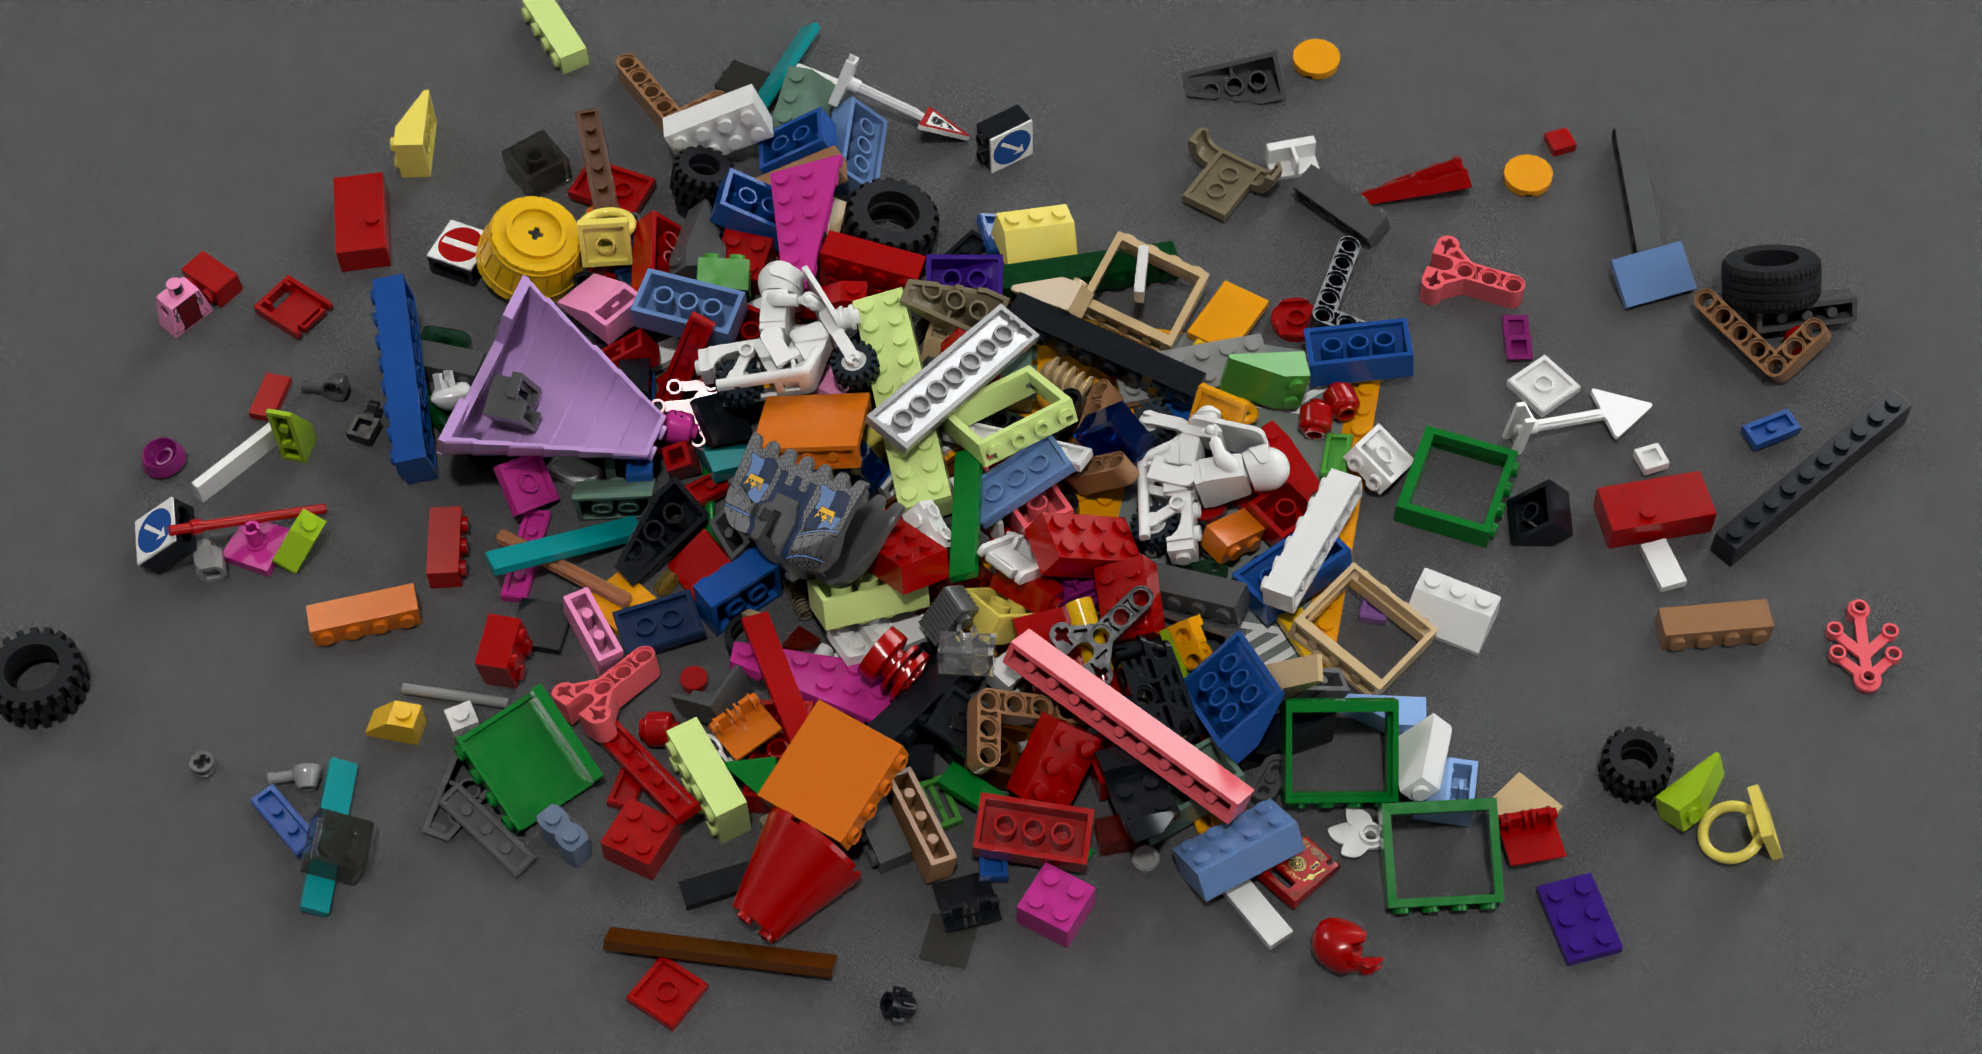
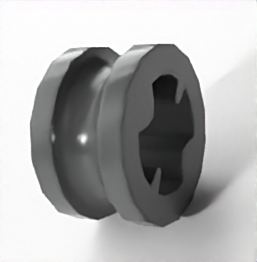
M199 751L190 758L189 766L195 777L207 779L215 774L217 763L210 752ZM207 761L208 764H205L204 768L200 769L199 766H202L203 762Z

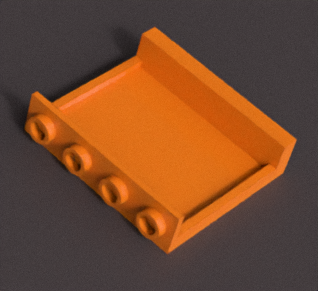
M870 392L767 396L756 431L764 438L762 449L769 442L776 441L781 447L779 457L789 448L797 452L796 465L804 457L810 456L815 460L814 469H818L823 464L829 465L832 469L861 468L860 445L866 424L865 419L873 411Z
M818 700L757 795L764 804L771 808L778 807L792 813L795 819L801 822L805 821L823 835L838 842L848 851L852 845L859 841L862 828L867 820L870 821L876 814L877 805L881 798L890 792L893 785L892 781L897 773L902 772L906 767L909 754L903 745L827 703Z

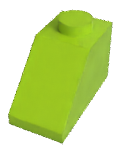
M303 508L272 562L296 575L319 538L327 521Z

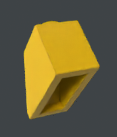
M394 700L374 709L365 732L366 736L419 745L427 724L422 705Z

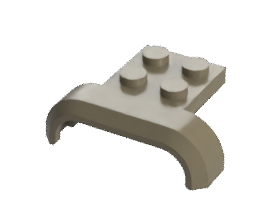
M1207 127L1198 128L1188 140V148L1192 157L1204 169L1184 192L1182 202L1225 222L1250 190L1257 193H1266L1274 186L1282 175L1281 163L1277 162L1272 170L1264 169L1217 146L1212 141Z

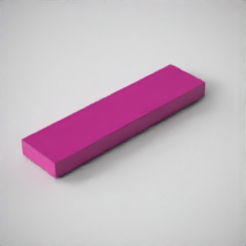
M533 509L525 512L518 536L528 541L546 537L552 518L551 511ZM538 565L506 573L500 594L501 601L520 603L522 597L529 598Z

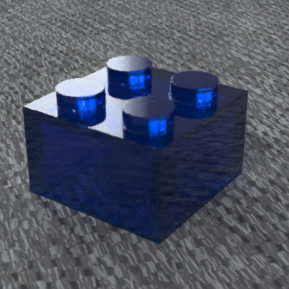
M1123 400L1086 415L1073 435L1083 447L1092 448L1093 456L1121 451L1132 463L1142 460L1155 440Z

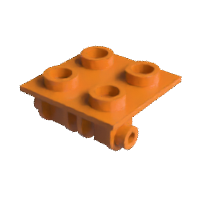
M754 692L750 695L748 693L745 694V697L738 701V706L735 703L731 704L733 707L731 711L726 708V714L722 712L717 717H713L711 719L712 722L708 724V729L721 742L735 761L741 760L783 730L761 705L760 699Z

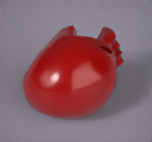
M1328 917L1320 921L1313 932L1312 946L1317 960L1334 973L1347 974L1359 972L1366 976L1382 968V965L1378 964L1384 961V957H1361L1363 950L1361 943L1365 942L1367 932L1356 923L1338 917Z

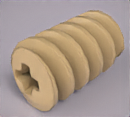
M1056 356L1052 361H1047L1039 373L1061 391L1067 388L1079 390L1084 407L1095 377L1090 376L1085 380V371H1081L1076 375L1078 371L1076 366H1073L1068 371L1069 362L1065 361L1060 366L1061 357Z

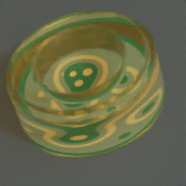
M669 569L664 571L655 583L654 592L662 597L671 594L678 583V575Z

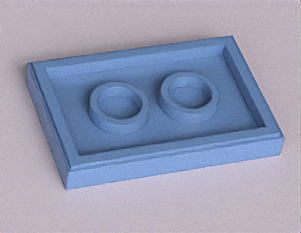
M1682 241L1609 261L1624 310L1697 289Z

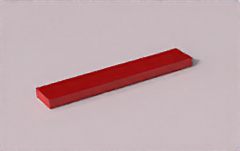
M768 611L741 618L742 627L788 744H790L809 713Z
M616 719V737L609 742L599 743L611 757L678 825L701 811L700 803Z

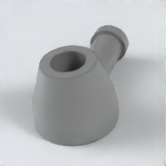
M302 763L293 766L292 770L269 772L267 775L268 783L275 786L279 783L295 781L299 791L311 792L317 788L321 776V766L315 763Z

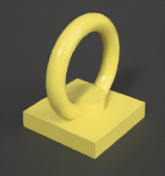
M605 207L592 210L582 216L580 220H577L583 268L632 265L631 235L637 225L632 213L622 208Z
M1758 784L1747 787L1752 805L1742 801H1724L1707 810L1705 816L1700 820L1697 828L1698 843L1701 850L1710 859L1722 864L1742 863L1756 855L1763 844H1765L1772 861L1783 858L1768 805ZM1728 812H1739L1746 815L1753 837L1746 848L1734 853L1717 850L1711 844L1708 835L1712 822L1718 816Z

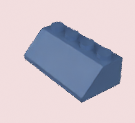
M853 96L833 108L831 118L836 124L837 149L847 162L848 182L835 186L834 190L842 195H851L863 183L867 181L872 183L873 179L880 178L888 121Z

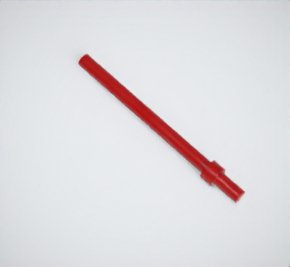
M325 503L203 521L201 518L191 519L188 523L168 525L169 536L188 533L191 536L200 535L204 531L244 526L248 521L265 523L297 518L303 508L315 515L326 514L327 508Z

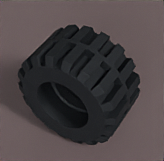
M691 146L687 150L682 149L679 154H676L673 162L670 190H672L674 197H678V200L681 203L685 202L687 206H695L702 200L707 199L711 207H713L720 183L730 167L734 169L733 162L729 161L730 158L727 155H723V152L713 150L711 147Z
M1629 726L1625 727L1624 732L1619 729L1614 732V736H1609L1606 744H1604L1598 771L1600 772V782H1604L1603 787L1606 791H1612L1611 796L1616 799L1619 796L1622 797V802L1629 803V800H1634V804H1641L1642 800H1645L1646 803L1651 802L1653 797L1666 789L1674 766V753H1670L1671 746L1669 743L1664 744L1665 738L1662 735H1654L1655 731L1652 729L1644 731L1641 726H1637V729H1632ZM1623 760H1639L1646 764L1649 770H1633L1627 767Z

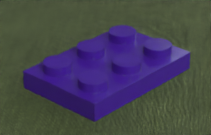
M1591 872L1536 887L1535 892L1567 967L1622 952L1623 945Z

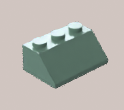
M789 65L772 117L773 129L819 107H822L830 117L833 105L828 102L835 84L812 69Z
M619 477L603 481L585 479L575 483L572 501L579 521L617 520L633 515L636 519H641L653 495L658 491V486L655 478H653V481L626 482L625 479Z

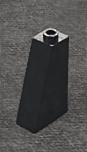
M1324 690L1309 698L1329 697L1326 691ZM1281 711L1274 714L1260 744L1237 764L1243 772L1261 766L1269 755H1281ZM1292 712V755L1332 742L1337 712Z

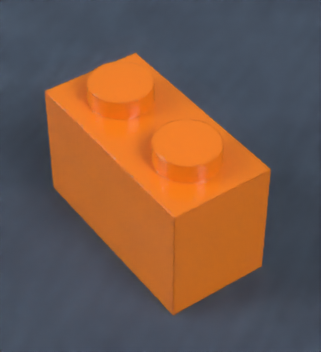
M1243 508L1206 525L1202 541L1199 544L1221 565L1229 560H1236L1240 555L1248 551H1255L1262 543L1261 538L1265 528Z

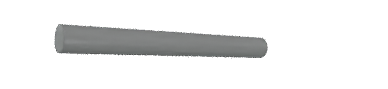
M403 683L401 687V693L463 703L470 700L471 704L499 708L510 706V698L408 683Z

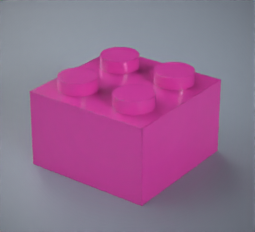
M1045 862L1017 905V923L1068 948L1096 904V887Z

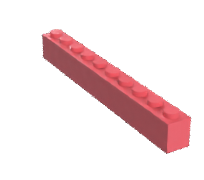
M1031 629L1026 630L1011 641L1003 659L1005 665L1227 825L1245 810L1255 789Z

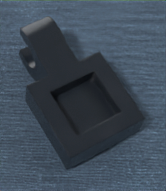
M370 400L364 414L356 412L346 431L348 439L372 445L382 425L380 418L384 411L379 409L380 402Z

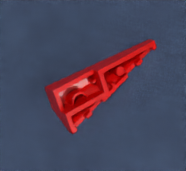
M1456 155L1451 157V160L1442 163L1437 162L1430 167L1416 170L1385 182L1383 186L1364 190L1360 194L1371 205L1473 187L1467 168L1463 166L1461 157Z

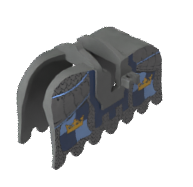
M757 432L752 433L740 465L727 491L724 508L729 524L734 529L754 540L758 549L767 559L779 564L786 571L785 577L791 582H795L797 579L812 580L817 578L833 588H839L852 583L862 576L879 554L892 529L905 511V506L895 502L885 511L886 498L881 494H877L867 503L869 495V484L867 482L859 480L851 488L850 476L847 473L841 472L834 479L832 468L829 465L823 464L818 470L814 469L815 460L810 456L804 457L796 465L798 454L794 449H787L779 457L781 447L778 442L771 441L762 449L763 436Z

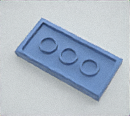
M1053 435L1020 450L982 475L980 521L985 529L1076 471Z

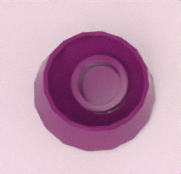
M158 437L151 440L142 451V468L148 476L153 478H167L174 475L182 468L186 461L184 447L168 437Z

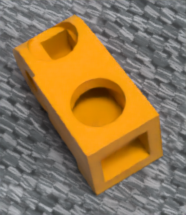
M1200 614L1167 627L1182 662L1189 671H1193L1213 653L1206 642V637L1201 628V625L1204 623Z

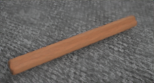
M501 529L496 535L497 543L504 547L528 541L506 529ZM565 559L541 564V566L584 588L588 587L590 591L623 608H627L632 602L631 593Z

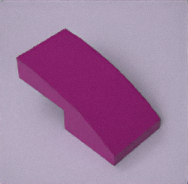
M1503 315L1501 321L1506 361H1532V339L1529 334L1528 315Z

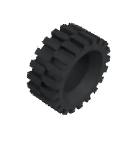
M30 627L29 634H24L23 630L15 632L17 638L13 640L9 636L2 640L4 646L0 648V715L2 714L9 723L13 721L15 726L23 728L26 723L30 730H37L40 723H42L45 729L52 727L51 721L56 719L60 724L66 721L64 715L67 712L74 715L78 711L76 703L83 705L87 699L84 692L90 691L91 686L88 680H91L87 669L88 667L71 637L67 638L65 633L60 630L55 634L50 627H45L43 632H40L38 627ZM42 660H55L59 662V668L55 677L45 686L29 691L18 690L12 687V680L26 666Z

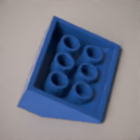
M1240 630L1235 632L1184 678L1196 714L1217 746L1237 764L1260 744L1285 695L1283 689Z

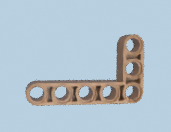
M624 53L616 59L620 83L662 132L664 117L726 94L724 91L715 90L679 108L636 56Z
M1704 288L1699 290L1694 296V304L1698 310L1776 384H1783L1789 381L1830 341V331L1823 321L1819 318H1810L1775 350L1713 290ZM1713 299L1710 306L1703 307L1705 301ZM1731 315L1728 322L1720 323L1724 316ZM1817 328L1822 329L1818 336L1811 337L1813 330ZM1742 332H1748L1745 339L1738 340V336ZM1796 347H1802V351L1798 355H1792V351ZM1761 348L1766 349L1762 356L1755 357L1757 350ZM1783 365L1781 372L1777 374L1772 373L1776 366Z
M1107 379L1098 380L1090 389L1072 443L1092 448L1093 457L1081 472L1075 471L1064 478L1080 495L1128 486L1139 475L1138 468L1123 452L1107 453L1124 400L1121 393Z
M985 688L972 697L967 706V765L973 773L978 775L985 774L996 766L1001 758V723L1035 727L1040 715L1035 713L1033 706L1039 710L1040 715L1044 711L1083 729L1090 728L1091 726L1048 695ZM980 700L986 702L988 709L982 706ZM1007 703L1012 705L1014 712L1008 709ZM1059 710H1062L1065 713L1066 718H1063L1061 716ZM980 727L986 729L988 736L981 732ZM980 754L987 758L988 764L982 761Z

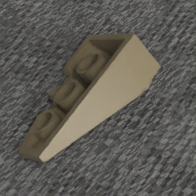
M908 279L899 303L951 335L958 328L964 331L970 330L999 304L1007 308L1010 298L983 287L975 289L958 284L950 286L939 284V282Z

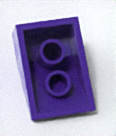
M926 254V281L939 282V284L950 286L958 284L975 289L983 287L1003 295V255Z

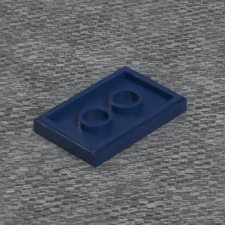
M690 589L612 612L626 656L641 646H650L657 652L706 637Z

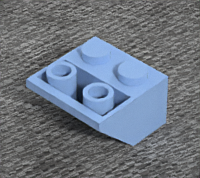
M1446 758L1440 791L1424 801L1474 799L1478 761ZM1473 812L1413 815V819L1470 827Z

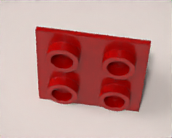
M1555 807L1531 808L1529 810L1498 815L1499 831L1510 867L1566 857L1555 819L1558 818Z

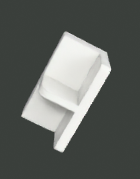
M1314 135L1266 144L1265 162L1268 170L1274 169V165L1277 162H1280L1282 166V175L1278 181L1300 177L1311 164L1319 169L1315 157L1316 140Z

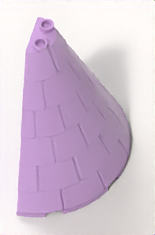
M523 275L502 315L495 341L465 399L460 397L438 438L436 451L441 455L612 457V459H638L651 462L658 448L654 446V442L656 439L661 441L667 429V426L663 425L666 416L636 387L621 369H618L597 345H593L549 297L546 298L529 280V277ZM513 371L523 373L541 388L535 409L536 412L541 413L536 433L498 426L482 414L494 374L511 377Z

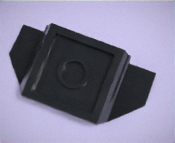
M1119 746L1095 752L1103 770L1108 794L1127 837L1132 836L1134 842L1137 843L1161 836L1172 821L1181 818L1180 810L1164 778Z

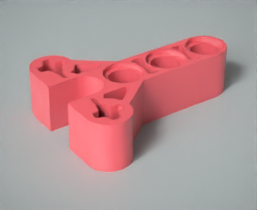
M1446 235L1438 239L1432 253L1431 265L1426 267L1422 276L1419 298L1424 304L1432 306L1440 303L1443 299L1465 295L1506 308H1517L1521 305L1525 281L1520 276L1471 262L1459 248V241L1453 236Z
M650 646L638 647L597 679L574 684L563 682L556 685L551 692L555 705L571 725L580 719L584 733L599 743L613 740L617 735L615 722L619 708L654 682L661 674L655 650Z

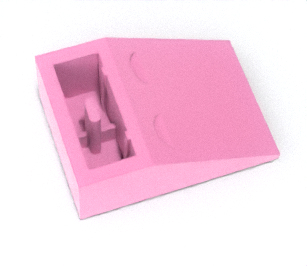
M594 273L559 300L557 305L610 345L634 326L630 309L638 292L624 282Z

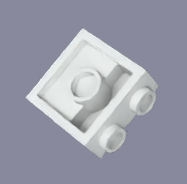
M1379 423L1343 456L1347 461L1349 469L1358 472L1366 480V486L1370 490L1376 491L1379 495L1407 470L1414 460Z
M933 500L919 501L902 515L903 520L945 547L947 553L950 552L951 531L946 526L940 515L939 508L934 504Z
M879 618L870 620L862 625L853 624L844 626L836 631L827 630V639L847 666L859 664L877 640L891 628L890 618Z

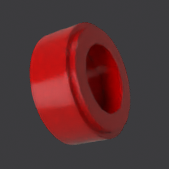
M699 666L687 667L680 675L681 686L689 694L693 690L703 692L708 686L706 671Z

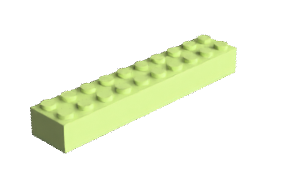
M902 287L853 301L854 309L859 308L861 324H858L861 340L865 341L866 345L868 343L872 345L880 364V374H876L877 380L875 382L870 380L876 407L924 368L910 309L899 303L903 292ZM938 427L905 455L883 437L897 501L906 508L903 514L919 501L933 500L934 504L939 508L941 516L952 514L953 489Z

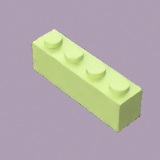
M522 0L523 8L520 9L521 15L525 22H530L534 36H539L543 50L545 52L549 51L554 67H559L563 74H567L589 65L586 46L555 0Z

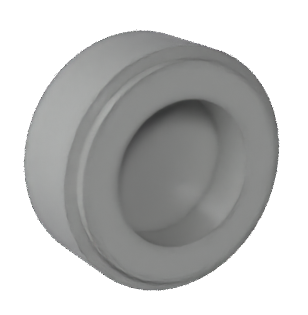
M1141 846L1135 849L1131 859L1133 870L1144 876L1154 874L1160 866L1158 851L1151 846Z

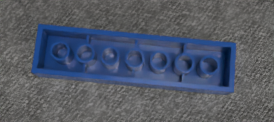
M403 273L372 279L373 290H370V298L372 304L376 307V312H373L372 316L374 325L378 328L379 335H375V341L378 350H381L382 356L378 358L380 372L384 373L381 389L383 395L387 397V403L383 407L385 416L390 422V426L386 427L388 440L392 442L393 450H389L390 461L393 466L396 465L398 475L403 476L408 485L438 479L416 298Z

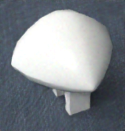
M453 370L443 371L444 380L442 373L432 374L435 389L430 397L431 402L442 410L452 412L459 398L465 399L471 386L467 382H455Z

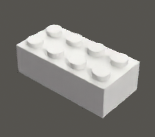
M752 84L663 118L664 138L675 155L679 154L682 149L687 150L691 146L711 147L713 150H719L723 152V155H727L774 137L772 116Z

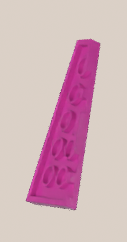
M841 154L770 173L780 260L792 264L801 271V267L807 265L815 278L818 270L817 260L823 246V235L827 232L834 203L833 194L835 186H838L839 182L838 173L844 161ZM804 278V293H805V292H808L809 289H808V287H807V284H806V281H805V278Z
M734 641L729 669L739 665L748 677L758 681L763 680L750 644ZM783 649L803 700L814 701L815 704L818 700H821L841 712L854 716L857 721L863 724L866 722L870 723L892 703V699L888 695L893 686L884 693L880 691L884 677L881 676L875 682L870 683L857 672L860 663L847 666L842 658Z

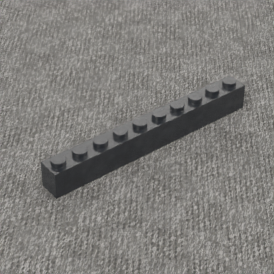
M1894 390L1888 391L1715 533L1710 551L1729 567H1732L1904 425L1912 404Z

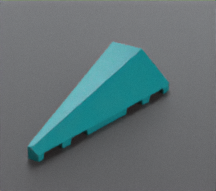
M748 444L726 445L710 449L709 446L696 447V452L704 469L707 468L715 484L735 476Z

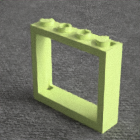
M1028 365L983 387L942 424L949 436L982 465L988 467L1077 422L1078 418L1072 399ZM1034 393H1037L1051 404L983 439L968 427ZM986 454L989 456L994 454V457L987 460Z

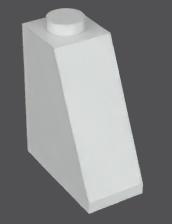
M1434 713L1399 736V789L1401 793L1414 802L1426 800L1440 791L1452 727Z

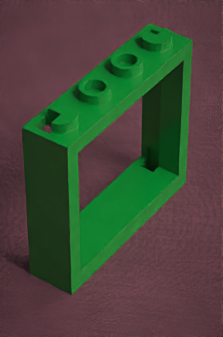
M1426 425L1398 499L1394 521L1487 548L1490 537L1495 538L1499 527V524L1496 523L1497 518L1502 519L1506 508V503H1503L1504 497L1509 498L1514 484L1510 482L1511 477L1516 478L1521 464L1516 462L1518 451ZM1432 448L1504 468L1484 525L1412 504Z
M1394 697L1282 699V801L1289 803V807L1305 808L1306 803H1317V807L1332 808L1334 803H1345V807H1362V803L1373 802V806L1378 807L1381 803L1398 802L1399 700ZM1292 712H1385L1384 790L1292 791Z
M1497 798L1381 803L1378 805L1385 909H1393V914L1410 913V908L1421 907L1422 913L1439 912V906H1450L1451 911L1468 910V905L1479 904L1480 910L1497 909L1496 903L1505 902ZM1487 811L1493 894L1397 899L1391 816Z

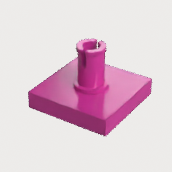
M522 456L493 468L513 517L560 499L542 456Z
M248 521L244 526L238 527L222 552L226 563L270 577L277 566L272 560L290 529L271 522L258 523L256 521Z

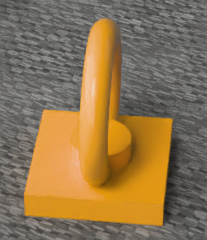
M1202 382L1198 386L1188 423L1191 416L1197 410L1207 405L1221 411V419L1251 425L1258 420L1259 411L1249 400L1234 396Z

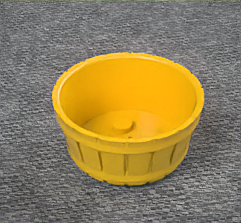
M520 197L500 207L483 230L476 248L477 268L483 280L495 293L505 299H509V301L522 276L525 275L529 277V280L546 298L549 297L553 302H557L574 289L573 277L584 269L576 220L562 205L544 197ZM539 229V233L543 237H538L537 240H534L528 232Z

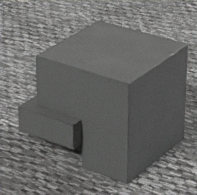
M513 371L511 377L494 374L482 414L498 426L536 433L541 413L536 412L535 409L541 388L523 373Z

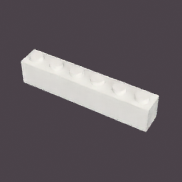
M1332 468L1327 477L1321 479L1316 496L1310 498L1306 513L1298 518L1293 535L1287 537L1282 554L1276 556L1272 565V571L1261 582L1260 591L1263 593L1264 604L1294 614L1362 496L1361 477Z

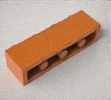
M414 583L306 605L309 631L315 647L327 646L344 640H355L372 634H383L400 628H411L414 625L422 624L419 600Z

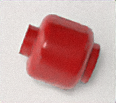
M1334 382L1323 393L1322 400L1325 401V404L1332 407L1333 419L1348 421L1356 415L1360 408V401L1355 389L1349 383Z
M1311 399L1308 403L1301 406L1298 427L1305 437L1322 439L1327 433L1331 432L1333 426V409L1331 406L1325 404V401L1322 399Z
M648 712L639 722L640 740H644L648 747H666L665 743L668 742L666 731L681 723L676 721L672 712Z

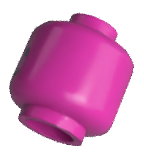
M674 409L670 410L668 414H664L666 418L663 425L667 426L663 436L665 442L675 444L683 440L689 442L690 439H696L699 424L694 423L693 414Z

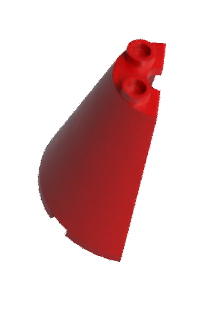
M773 807L769 812L732 904V907L738 911L736 916L748 926L753 922L760 929L757 934L770 944L777 942L855 885L862 877L860 871L857 870L854 873L853 869L856 866L854 862L832 841L805 821H793L792 819L795 816L792 813L778 807Z

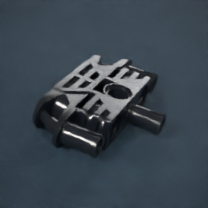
M1137 634L1134 641L1114 644L1112 656L1116 655V657H1113L1115 662L1120 661L1117 675L1124 696L1180 737L1181 732L1186 731L1188 736L1183 739L1190 744L1193 742L1195 744L1202 741L1201 728L1171 643L1168 640H1163L1162 644H1158L1155 641L1146 640L1143 635ZM1153 651L1161 652L1162 656L1155 657ZM1130 659L1129 662H1128V665H1127L1126 661H1122V660ZM1137 698H1145L1149 704H1142Z

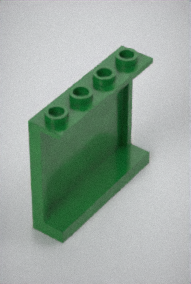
M541 683L533 687L530 693L463 736L460 737L458 735L454 740V753L461 762L464 760L471 768L468 772L477 785L482 784L487 792L484 794L486 800L492 808L497 807L503 815L500 817L501 822L509 831L513 830L516 835L538 822L536 816L548 806L555 804L561 807L599 782L603 777V773Z

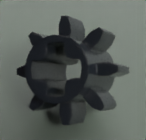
M894 986L893 992L886 991L880 1001V1009L884 1014V1019H889L891 1023L901 1025L904 1023V1018L911 1019L917 1008L916 999L912 997L913 992L906 991V988Z

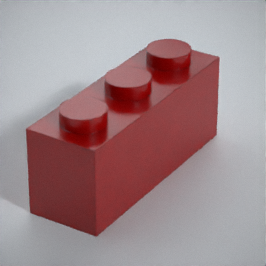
M462 506L429 509L426 576L431 589L463 587V576L468 574L467 561L464 560V554L469 552L468 539L465 538V532H469L470 523L469 517L464 516Z

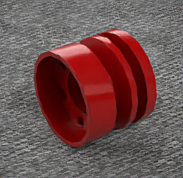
M894 626L889 628L877 640L857 669V672L870 683L883 676L884 680L880 686V691L884 693L893 686L888 695L893 701L906 689L908 690L923 674L925 666L930 659V655L925 651L914 659L920 649L917 645L912 646L905 652L903 649L908 638Z

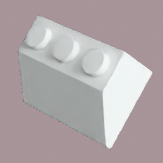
M1424 568L1414 588L1409 604L1417 613L1430 620L1429 622L1439 629L1434 639L1478 656L1498 615L1501 596Z

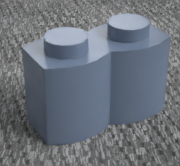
M551 804L536 816L543 840L553 849L559 850L562 859L568 865L578 868L592 857L586 832L578 824L570 822L567 813L561 807Z

